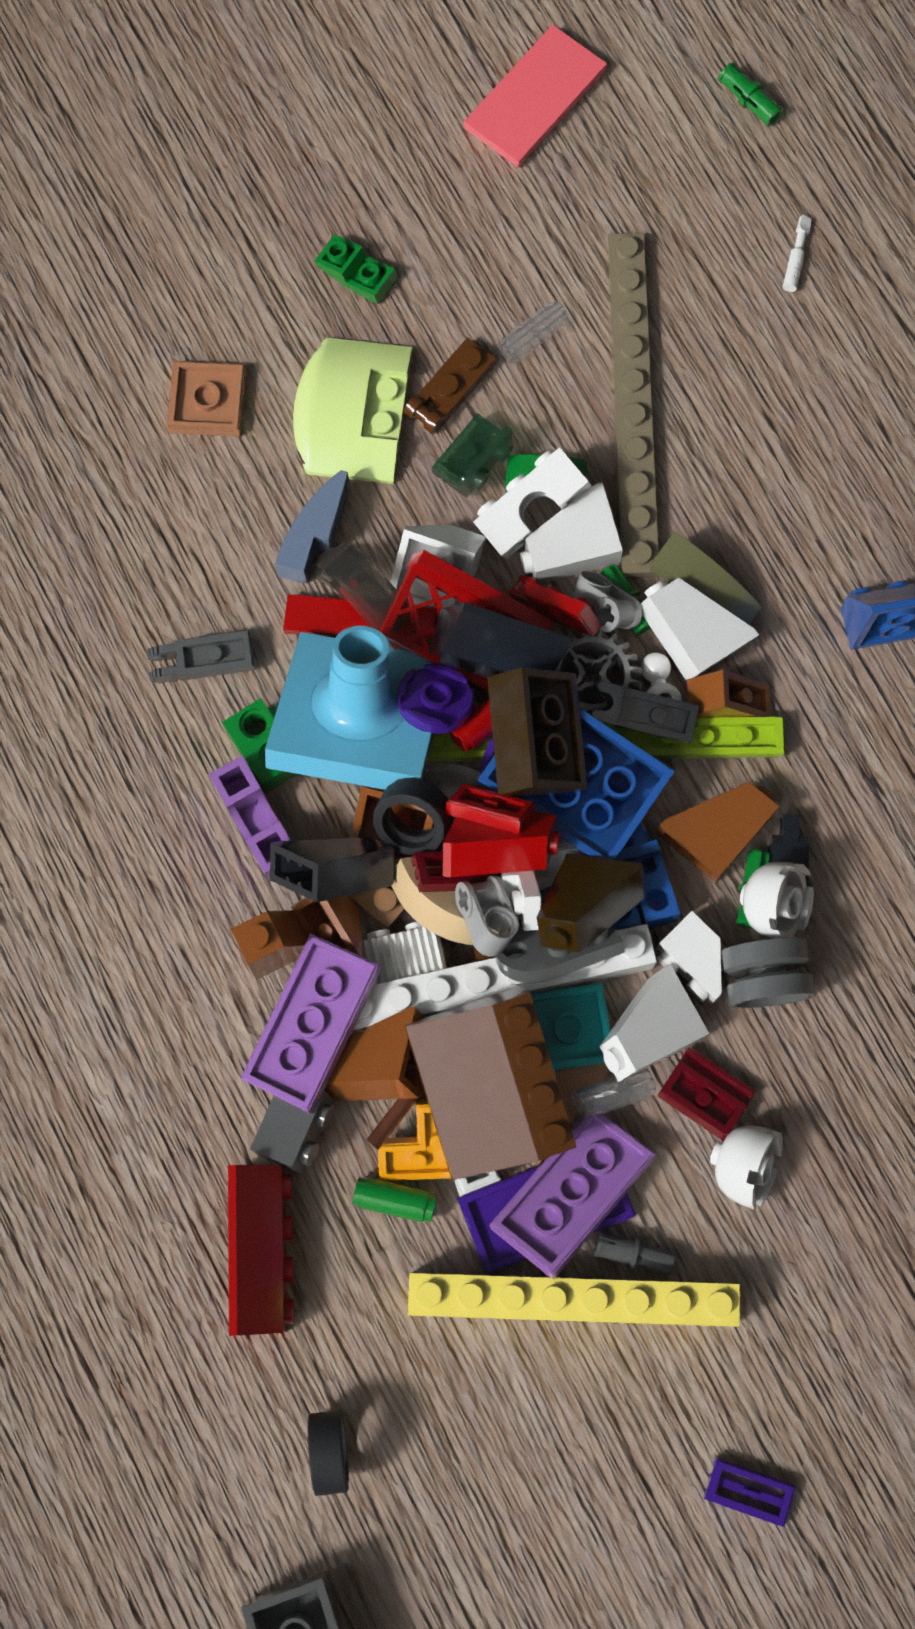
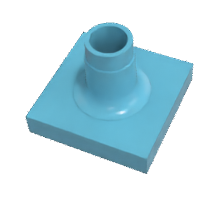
M368 626L349 627L341 631L336 638L300 632L266 744V768L384 790L398 779L416 778L423 780L434 733L421 731L408 724L399 713L396 698L400 680L409 670L415 668L416 671L424 668V665L432 663L410 651L389 648L386 637L380 631Z

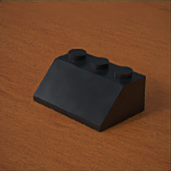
M464 602L440 609L429 653L439 656V663L449 667L461 669L462 664L475 668L474 674L483 678L521 667L555 671L569 649L572 638Z

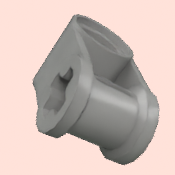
M581 571L572 598L581 596L593 605V613L602 625L599 630L610 632L618 627L632 629L639 624L642 617V607L635 597L629 595L614 585L607 577L599 573Z
M492 875L483 882L470 884L468 881L459 882L455 888L456 903L460 913L463 915L474 947L486 956L501 954L515 936L519 927L518 918L507 896L503 880L498 875ZM491 928L496 930L499 934L493 932Z

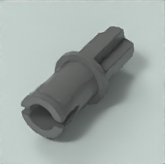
M601 1230L598 1232L594 1245L597 1248H594L593 1256L627 1264V1268L630 1270L635 1266L663 1275H671L676 1261L675 1253L672 1251L640 1243V1238L638 1237L630 1240L605 1233Z

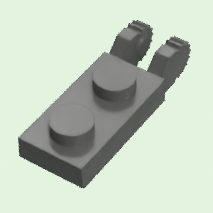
M250 630L175 640L173 644L155 646L147 650V659L152 661L177 658V666L158 668L149 672L150 682L154 683L174 682L178 679L183 681L256 670Z

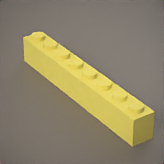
M409 1273L408 1316L740 1327V1284L555 1278L553 1280L545 1277Z

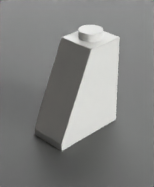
M603 482L593 485L525 538V551L520 552L524 574L531 573V576L541 584L581 574V571H593L612 564H620L623 550Z
M680 578L667 585L664 580L657 582L644 592L647 598L640 604L643 617L686 681L702 674L759 635L753 627Z
M671 964L663 967L646 980L600 1045V1049L604 1054V1062L608 1069L615 1074L618 1082L682 1051L709 1034Z

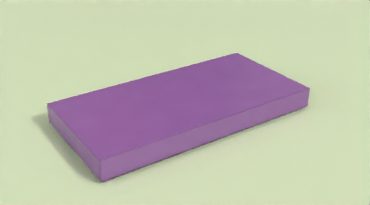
M310 934L240 1079L313 1114L383 967Z
M594 1106L587 1111L572 1129L577 1147L548 1157L490 1223V1229L553 1280L656 1158L655 1152Z

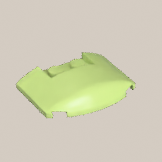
M326 337L304 369L294 404L293 426L297 450H299L305 462L303 468L306 474L333 477L340 470L348 472L349 479L394 484L413 347Z

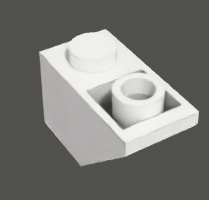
M691 911L658 944L656 951L660 955L657 959L663 967L671 964L675 973L678 972L688 981L686 988L697 1000L703 1002L706 999L712 1005L722 994L721 940L718 935Z

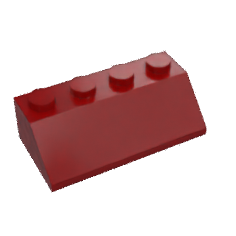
M228 1165L229 1336L287 1332V1324H294V1299H287V1282H293L294 1263L293 1257H286V1240H293L292 1215L286 1216V1199H292L293 1183L292 1175H285V1167Z

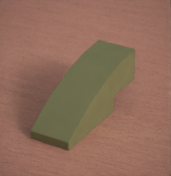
M674 531L652 562L650 570L668 583L677 578L682 579L748 625L751 624L762 608L753 596L726 570L676 531Z

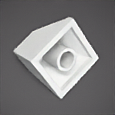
M453 525L406 526L403 531L387 595L395 598L408 571L406 567L412 554L421 550H426L475 577L486 537ZM415 578L410 588L414 604L417 605L432 600L428 584ZM437 590V591H438V594H439V597H442V596L447 595V594H445V593H443V592ZM454 598L441 601L443 608L461 604ZM434 604L425 606L427 608H435Z

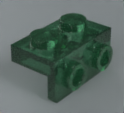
M477 413L432 466V473L467 498L474 489L479 491L483 488L490 478L491 473L489 471L497 462L502 464L509 457L514 447L512 445L513 430L508 426L500 430Z

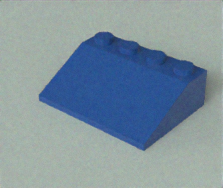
M898 581L889 584L886 589L872 591V588L864 587L856 589L847 595L841 606V612L850 650L915 639V584H909L908 581Z
M579 708L588 790L512 797L536 803L535 812L556 815L555 831H560L563 840L587 856L615 860L675 771ZM494 755L477 781L489 790L498 793Z

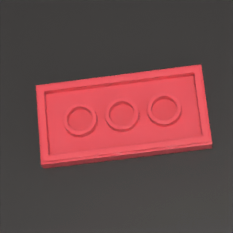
M552 24L464 120V129L519 168L605 73L607 63Z

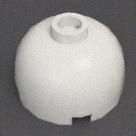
M770 862L758 868L742 887L740 902L743 906L744 914L749 925L760 935L770 939L792 938L796 930H805L812 912L814 890L813 887L806 886L805 876H811L804 864Z
M754 1125L742 1126L730 1132L724 1142L718 1141L715 1144L710 1162L716 1166L715 1178L720 1190L729 1199L754 1210L757 1209L756 1205L762 1206L770 1193L778 1169L773 1168V1155L779 1157L782 1155V1134L765 1127Z

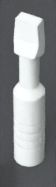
M805 215L799 218L796 233H798L796 243L790 252L784 278L783 289L788 292H795L797 290L805 256L803 248L811 226V218Z

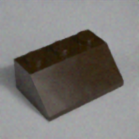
M521 667L487 677L498 795L535 796L588 790L576 673Z

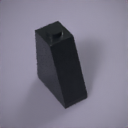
M371 837L276 841L270 843V881L315 902L393 885L394 847Z

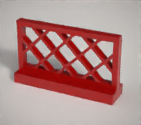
M421 550L412 554L406 567L408 571L379 631L387 640L428 662L443 665L439 663V656L429 653V647L425 635L433 633L435 628L423 631L416 609L434 604L439 617L440 609L443 608L441 601L454 598L460 603L466 602L549 631L554 621L428 551ZM415 578L428 584L432 600L417 605L414 604L410 588ZM437 590H439V591H441V592H443V593H445V594H447V595L442 596V597H439V594H438V591H437ZM406 600L408 608L400 610ZM409 612L416 634L403 637L391 631L397 616ZM418 638L420 646L410 640ZM450 667L461 673L468 680V683L489 694L487 678L483 680L474 674L475 671L468 672L462 667L461 669Z

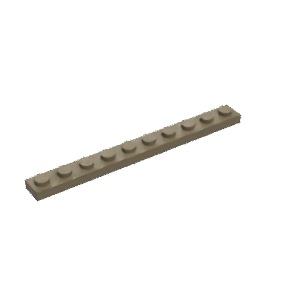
M644 233L608 234L619 540L623 550L620 566L625 578L658 577V575L650 570L659 550Z

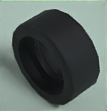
M405 778L398 779L387 786L374 810L373 824L378 836L385 844L394 847V850L399 853L413 856L414 852H432L440 846L452 823V816L446 814L448 798L438 787L426 780ZM400 803L416 805L426 811L432 818L435 826L432 829L422 831L411 829L395 817L391 807L394 804Z
M341 1410L311 1413L308 1415V1453L314 1495L347 1493L349 1490V1466L343 1413Z

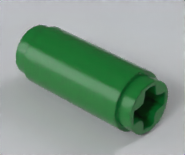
M359 1177L353 1196V1205L360 1206V1209L421 1223L424 1221L432 1222L437 1202V1195L430 1193L428 1190L372 1177Z

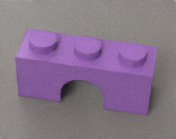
M240 756L209 773L208 776L270 883V843L291 840L274 814L243 756Z

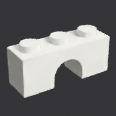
M560 447L555 452L548 450L535 461L534 465L536 468L526 477L523 474L517 476L507 485L506 490L508 492L498 501L495 499L488 501L477 512L479 517L473 522L506 560L525 546V538L532 533L526 525L524 518L526 507L531 501L539 497H547L554 500L561 509H564L592 487Z

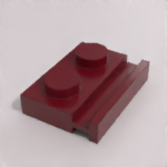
M688 1047L657 1094V1097L724 1141L756 1091Z

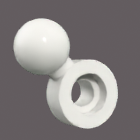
M657 652L648 654L641 663L642 675L651 682L652 686L646 692L682 701L678 689L666 683V678L671 671L669 659L664 654Z

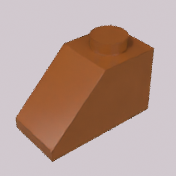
M719 670L687 680V702L700 705L697 718L772 717L770 684L726 670Z
M350 895L321 902H315L305 897L291 906L308 938L310 934H313L354 954L364 955L360 911Z

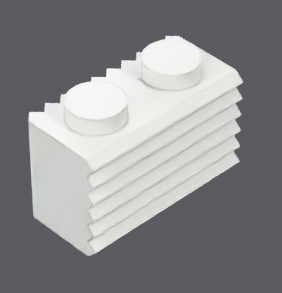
M418 922L407 924L405 926L406 931L391 934L389 929H383L367 934L368 940H363V958L383 967L375 984L447 969L440 936L429 931Z

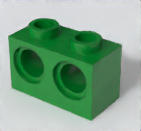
M260 698L222 721V724L265 793H268L297 774L266 768L265 748L277 709L274 705L267 708ZM252 723H265L266 729L260 735L253 736L247 733Z

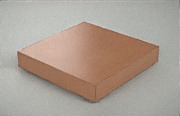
M173 361L166 425L168 433L241 437L247 371L245 364Z

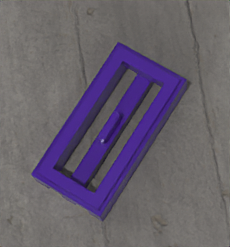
M715 1457L712 1473L709 1475V1483L703 1498L785 1528L796 1485ZM722 1469L785 1491L783 1499L720 1477ZM717 1486L780 1507L779 1514L776 1515L717 1494Z

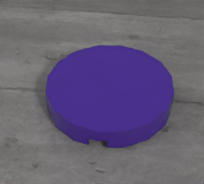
M427 664L422 669L415 671V668L409 670L400 680L396 703L399 713L408 724L424 732L441 734L453 732L466 723L471 716L475 696L473 690H470V687L467 685L468 680L461 673L448 666Z

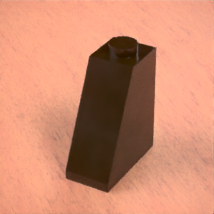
M566 854L536 917L541 947L580 953L644 899L646 888L643 863Z

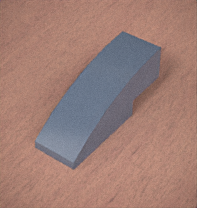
M340 470L329 479L306 503L294 520L275 562L278 577L307 584L316 551L332 552L350 489L347 471Z

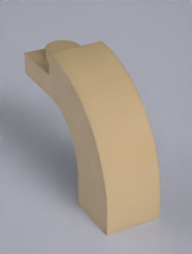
M412 857L401 858L394 871L393 885L391 886L404 909L420 925L434 934L457 943L473 945L463 915L457 907L455 891L419 892V879L416 880L415 878L416 867L412 866ZM426 866V868H442V866ZM491 928L493 932L499 934L496 930Z

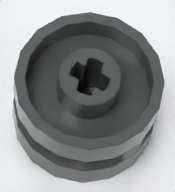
M792 937L758 940L731 946L721 951L723 972L731 976L743 977L733 980L726 987L728 1006L730 1008L770 1007L804 1001L816 996L814 976L805 971L794 970L803 967L811 960L808 940L805 938Z

